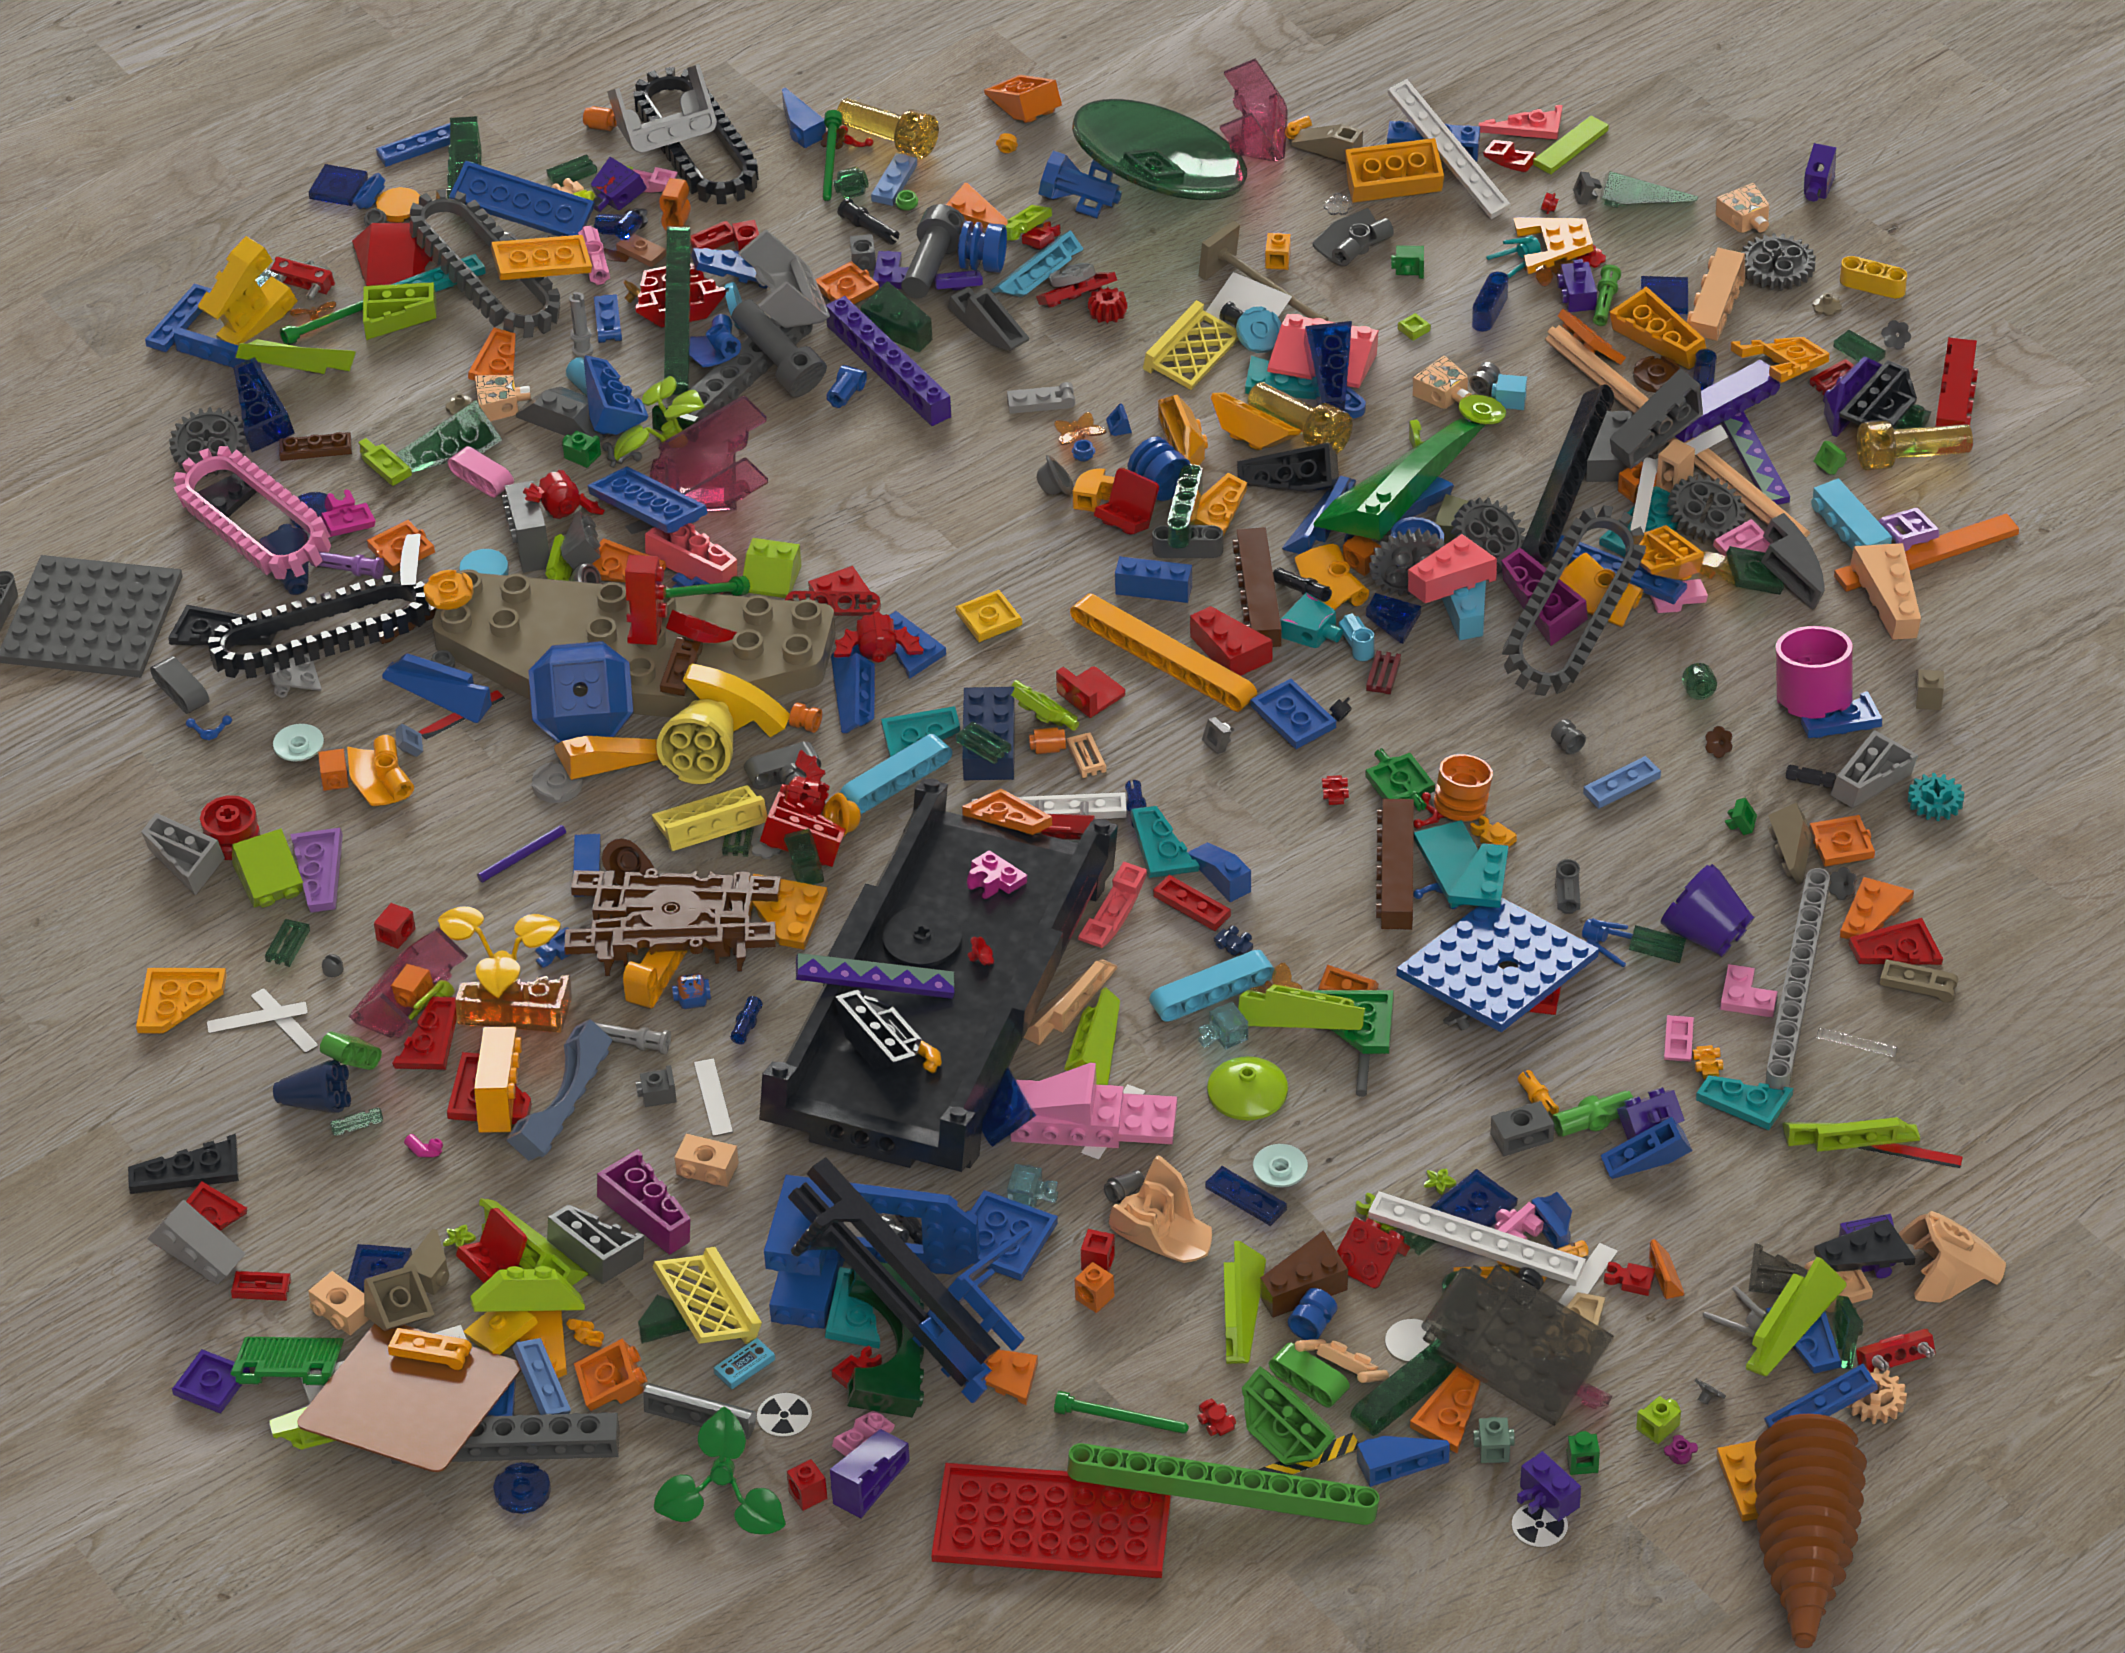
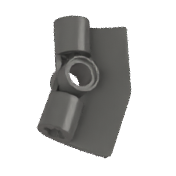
M1366 208L1333 222L1313 241L1312 246L1329 260L1341 266H1347L1357 255L1367 253L1369 246L1392 237L1394 230L1387 218L1376 221L1369 208Z

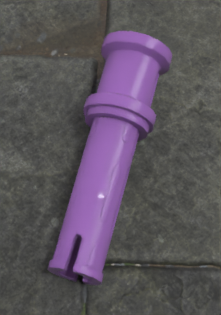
M319 552L323 561L318 566L352 571L355 576L368 575L373 576L374 579H380L383 575L385 566L383 558L370 559L365 558L361 554L351 557Z

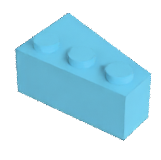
M1486 580L1476 583L1474 588L1467 589V587L1454 590L1453 595L1442 598L1459 640L1483 636Z

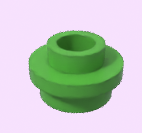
M903 190L898 193L895 203L899 209L909 211L918 205V197L911 190Z

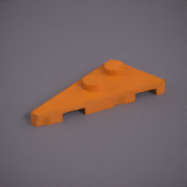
M964 183L946 204L958 210L965 220L972 221L973 225L976 222H981L985 229H987L989 223L1008 224V220L968 183Z

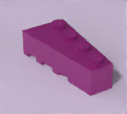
M1518 548L1501 560L1504 582L1521 606L1525 608L1546 568L1524 550ZM1558 580L1534 623L1550 646L1588 620L1586 600L1563 581Z
M639 1149L597 1173V1198L670 1255L690 1242V1217L675 1197L670 1196L667 1192V1186L662 1180H658L654 1174V1169L649 1163L646 1164L643 1160V1154Z

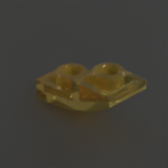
M1703 551L1704 559L1699 573L1711 580L1717 573L1726 582L1737 587L1749 568L1726 556Z

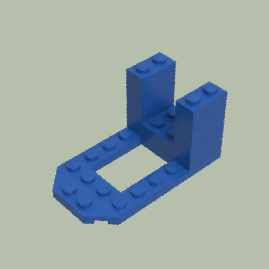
M786 1175L764 1248L765 1268L779 1271L769 1304L771 1322L825 1329L830 1314L839 1268L843 1266L845 1260L836 1250H808L798 1257L791 1253V1248L812 1223L790 1201L788 1196L795 1188H800L803 1183L807 1182L829 1208L834 1204L809 1177ZM850 1183L878 1214L884 1213L921 1218L923 1245L905 1244L931 1272L952 1275L978 1261L980 1254L978 1216L970 1210L964 1212L957 1206L958 1201L950 1195ZM857 1237L879 1262L887 1263L864 1237Z

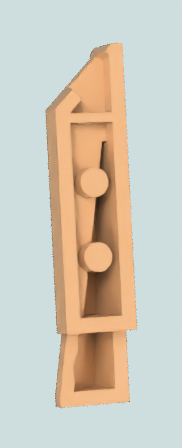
M1104 959L1095 961L1087 971L1034 1015L1024 1038L1040 1045L1053 1029L1063 1033L1115 972L1117 965Z

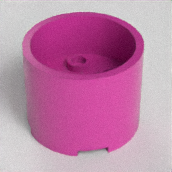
M1824 626L1800 627L1782 635L1776 643L1777 703H1781L1788 708V713L1805 718H1824L1825 713L1838 709L1840 711L1846 710L1853 700V645L1850 638L1839 630Z

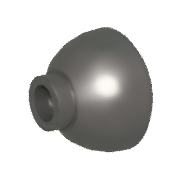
M583 563L573 571L568 581L601 584V576L593 564Z

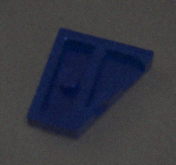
M1378 593L1374 594L1366 608V616L1402 644H1404L1421 614V606Z

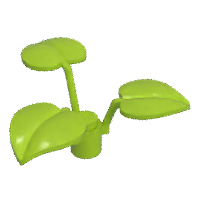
M669 376L651 386L644 393L642 402L646 406L658 402L668 422L661 427L662 435L650 427L643 429L641 425L632 427L624 432L617 440L614 448V456L617 462L622 456L642 446L649 438V433L659 438L662 443L667 441L674 450L684 446L688 441V437L680 428L676 418L705 408L696 390H689L680 394L666 410L662 399L674 393L677 386L676 380Z

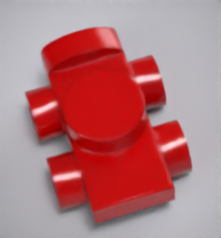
M1342 775L1322 778V788H1327L1323 789V799H1328L1329 805L1344 804V799L1349 798V789L1346 788L1348 787V778L1342 777Z
M1211 1398L1199 1405L1201 1414L1197 1415V1418L1201 1425L1208 1422L1211 1424L1206 1427L1210 1436H1214L1217 1433L1222 1436L1235 1429L1236 1419L1232 1414L1226 1416L1227 1409L1223 1403L1217 1405Z

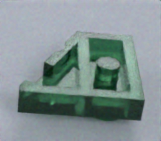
M1837 1296L1833 1316L1837 1349H1843L1840 1359L1841 1368L1852 1369L1857 1339L1863 1332V1320L1860 1319L1856 1307L1853 1306L1848 1296Z

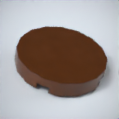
M1648 356L1635 364L1634 381L1641 389L1656 393L1680 369V366L1674 360L1665 356H1661V359L1655 358V356Z

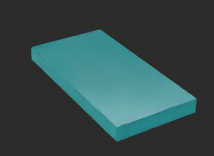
M1657 486L1653 487L1645 532L1665 525L1676 531L1679 522H1671L1673 515L1668 514L1670 507L1667 506L1670 492ZM1635 505L1627 512L1632 517ZM1632 520L1630 521L1627 527L1630 532ZM1608 530L1600 537L1599 545L1625 557V545L1616 533Z
M1462 820L1414 832L1413 836L1447 901L1448 895L1478 851ZM1449 903V905L1451 906V908H1454V907H1457V906H1461V905H1465V904Z

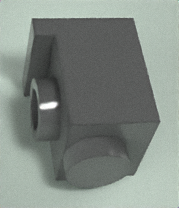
M671 1065L666 1066L665 1070L640 1073L641 1081H636L638 1097H643L645 1107L677 1102Z

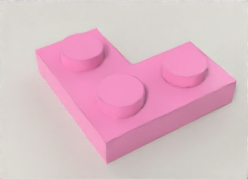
M1728 964L1720 1010L1773 1018L1778 991L1753 988L1755 968Z

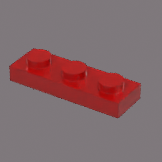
M1168 875L1153 889V897L1213 931H1216L1231 917L1230 908L1171 875Z

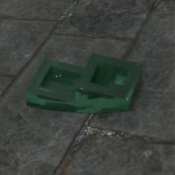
M810 828L785 834L784 841L792 859L791 868L797 882L812 885L824 882L821 862Z

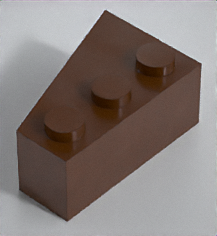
M1324 1230L1260 1277L1261 1300L1272 1318L1293 1311L1295 1307L1300 1305V1300L1310 1288L1321 1289L1330 1296L1348 1290V1268Z

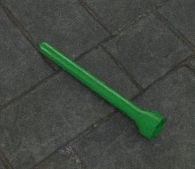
M828 110L824 115V124L828 128L822 196L824 201H830L832 197L837 129L842 125L843 117L842 113L838 110Z
M363 300L298 327L288 325L280 328L281 339L287 345L296 343L300 335L362 311Z
M734 576L729 582L667 588L665 597L675 598L730 592L735 596H741L749 592L750 582L745 576Z
M1058 1391L1055 1399L1054 1413L1066 1415L1067 1412L1077 1411L1178 1433H1186L1189 1430V1426L1185 1422L1075 1400V1397L1070 1396L1069 1392Z

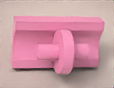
M1530 1202L1518 1212L1515 1209H1512L1510 1212L1506 1209H1500L1495 1215L1497 1223L1494 1227L1496 1230L1526 1240L1527 1237L1523 1235L1525 1231L1533 1237H1537L1543 1231L1544 1221L1535 1215V1205Z

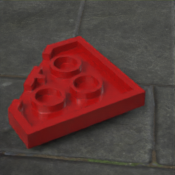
M462 1052L447 1109L448 1119L477 1121L474 1087L480 1053ZM516 1084L512 1124H516L518 1120L530 1115L532 1106L531 1097L526 1092H522Z

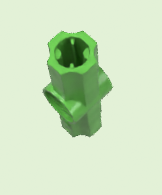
M1626 1090L1601 1099L1594 1095L1588 1096L1577 1107L1553 1114L1552 1121L1554 1122L1555 1131L1558 1136L1562 1137L1587 1128L1594 1132L1601 1131L1609 1125L1611 1120L1620 1118L1617 1109L1625 1106L1624 1101L1633 1098L1630 1091Z

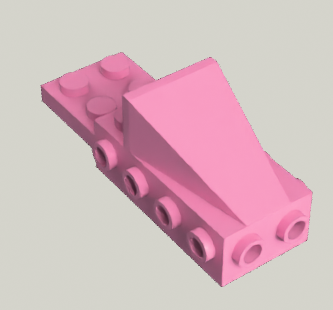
M1088 1063L1041 1081L1016 1080L1015 1090H1010L1009 1107H1012V1111H1007L1006 1127H1011V1142L1119 1148L1120 1141L1173 1145L1177 1097L1126 1094L1123 1092V1086L1096 1085V1063Z

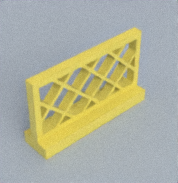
M1196 300L1146 352L1143 370L1150 374L1156 370L1192 390L1239 340L1236 328L1204 311V304ZM1205 320L1212 324V327L1201 328L1200 323ZM1219 333H1228L1232 337L1221 339ZM1203 334H1215L1216 339L1205 340ZM1199 335L1200 340L1189 341L1188 336ZM1207 346H1218L1219 351L1208 352ZM1191 347H1202L1203 352L1192 353ZM1186 348L1188 354H1176L1175 349ZM1206 359L1207 364L1196 365L1194 360ZM1190 360L1191 366H1179L1178 361ZM1173 361L1175 367H1166L1162 363ZM1193 372L1194 374L1192 380L1182 376V373Z
M745 785L652 814V819L668 840L671 851H675L763 824L767 819V811L764 798L761 795L756 796L750 787Z
M716 1247L705 1248L704 1254L700 1256L654 1262V1271L699 1344L741 1338L744 1344H749L757 1338L762 1322ZM699 1266L698 1269L702 1274L694 1270H691L688 1267ZM671 1269L680 1274L678 1275V1277H676L674 1275L667 1273L665 1270ZM684 1275L696 1280V1285L681 1279ZM700 1284L709 1286L713 1293L699 1287ZM678 1286L682 1289H685L691 1292V1294L687 1296L681 1292H678L676 1287ZM696 1294L709 1301L706 1304L694 1299L693 1296ZM712 1302L721 1305L724 1311L712 1307ZM688 1305L703 1311L702 1314L699 1315L690 1311ZM706 1313L721 1319L720 1322L717 1323L706 1318ZM724 1321L732 1324L735 1329L724 1326ZM699 1325L714 1330V1332L703 1333Z

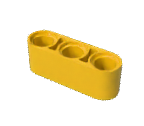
M1847 256L1841 262L1840 283L1849 288L1897 299L1905 295L1907 272L1900 267L1856 256Z

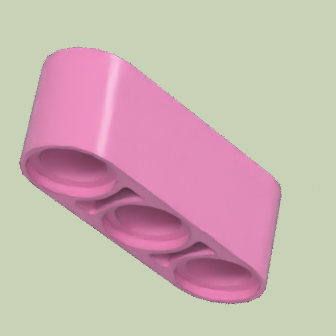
M469 446L448 460V466L454 475L490 497L495 498L505 491V485L514 484V479L506 468Z

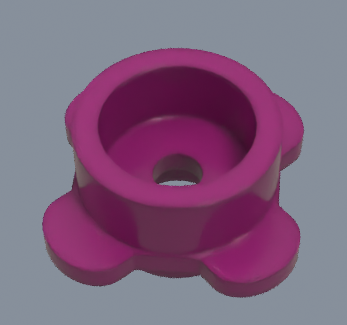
M1675 1435L1672 1443L1664 1447L1665 1455L1669 1456L1672 1462L1680 1465L1688 1463L1692 1458V1454L1698 1451V1445L1694 1442L1690 1443L1682 1435Z

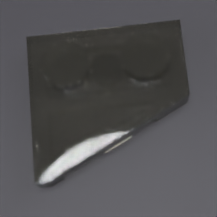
M1755 1243L1749 1291L1780 1295L1793 1274L1805 1278L1808 1270L1798 1264L1790 1263L1779 1254L1774 1257L1764 1252L1763 1246Z

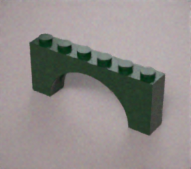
M880 1262L924 1310V1303L920 1302L918 1295L888 1263ZM851 1268L848 1275V1296L868 1303L883 1315L895 1336L896 1355L888 1362L876 1367L854 1368L847 1384V1406L913 1418L917 1407L921 1408L924 1400V1391L920 1390L924 1377V1369L920 1368L924 1347L918 1346L912 1339L914 1335Z

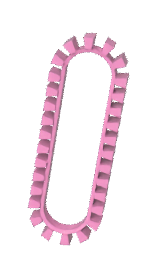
M219 446L217 456H212L209 448L199 451L203 459L202 461L195 464L188 458L182 463L186 473H175L173 480L176 486L174 489L183 507H186L189 513L193 516L195 515L200 522H203L206 527L212 529L222 540L228 542L238 553L244 555L249 562L252 561L253 565L258 569L260 568L265 575L272 571L275 579H285L286 569L291 568L296 577L306 574L302 567L304 563L309 561L313 566L317 567L323 561L319 552L329 553L331 544L328 538L331 536L321 516L318 517L314 510L308 508L304 502H300L299 498L295 495L292 496L289 490L284 489L280 483L276 482L270 475L268 476L265 471L259 469L255 463H251L246 456L243 457L242 453L237 449L231 453L228 446ZM216 470L232 471L310 533V538L296 552L288 555L272 554L195 492V485L208 473Z

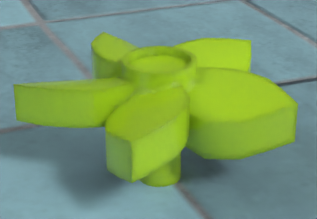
M1441 1169L1438 1173L1427 1170L1426 1174L1430 1179L1425 1182L1424 1188L1436 1186V1191L1443 1195L1445 1188L1456 1186L1457 1182L1448 1176L1447 1169Z
M467 1224L455 1229H446L449 1238L443 1242V1246H450L455 1243L458 1249L459 1246H463L465 1243L475 1241L476 1236L468 1232Z

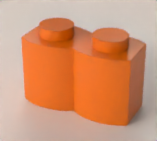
M669 178L660 197V208L663 211L661 222L665 231L681 233L691 212V205L687 199L689 186L686 180Z

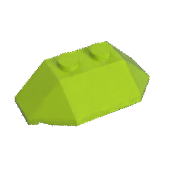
M513 1266L507 1268V1270H499L470 1296L474 1312L585 1310L581 1294L555 1269L547 1266H538L535 1269H523Z

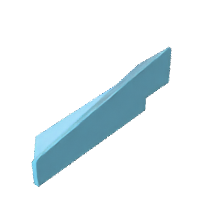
M1070 230L1055 238L1054 241L997 284L991 291L993 293L1001 292L1022 297L1046 280L1051 273L1059 270L1072 260L1071 256L1082 251L1083 247Z

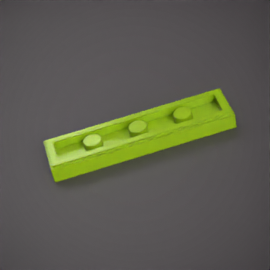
M1589 116L1534 158L1533 165L1549 174H1553L1608 132L1609 125L1593 116Z

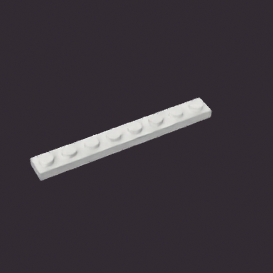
M1408 79L1388 89V95L1423 138L1436 139L1439 156L1490 219L1510 209L1509 201Z
M1378 1191L1368 1211L1369 1219L1518 1268H1531L1542 1276L1576 1286L1586 1263L1584 1258Z

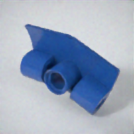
M725 314L717 315L713 318L712 326L706 332V336L690 337L689 355L701 367L719 365L740 353L741 343L732 335L733 322L731 318Z

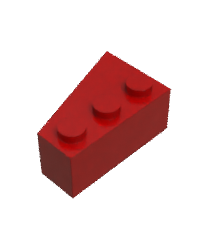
M1212 606L1190 615V637L1211 660L1242 676L1273 661V640Z
M778 792L767 816L759 842L765 843L772 848L788 851L794 856L813 860L820 865L833 867L846 829L821 815H817V817L812 816L804 811L805 806L800 803L796 806L784 800V794Z

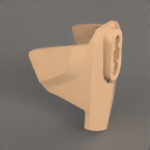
M1159 1155L1154 1158L1139 1193L1126 1196L1119 1205L1115 1204L1111 1209L1109 1218L1110 1228L1120 1236L1141 1247L1182 1263L1197 1261L1208 1256L1212 1242V1227L1195 1218L1188 1188L1181 1173Z
M1930 1211L1927 1214L1919 1215L1898 1233L1906 1244H1912L1915 1250H1924L1935 1259L1921 1270L1922 1274L1926 1276L1914 1293L1917 1301L1941 1303L1951 1299L1982 1279L1997 1285L2004 1276L2006 1262L1986 1242L1965 1227L1939 1213Z

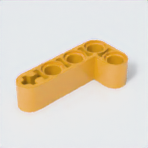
M649 949L641 964L630 961L623 975L626 1001L652 1009L688 950L660 951L650 955Z

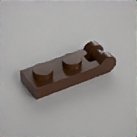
M681 636L677 637L660 683V692L685 696L688 686L683 682V678L689 665L697 663L698 657L702 652L703 642L686 640V637Z

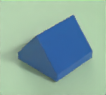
M1120 403L1106 418L1110 433L1113 436L1132 433L1125 408Z

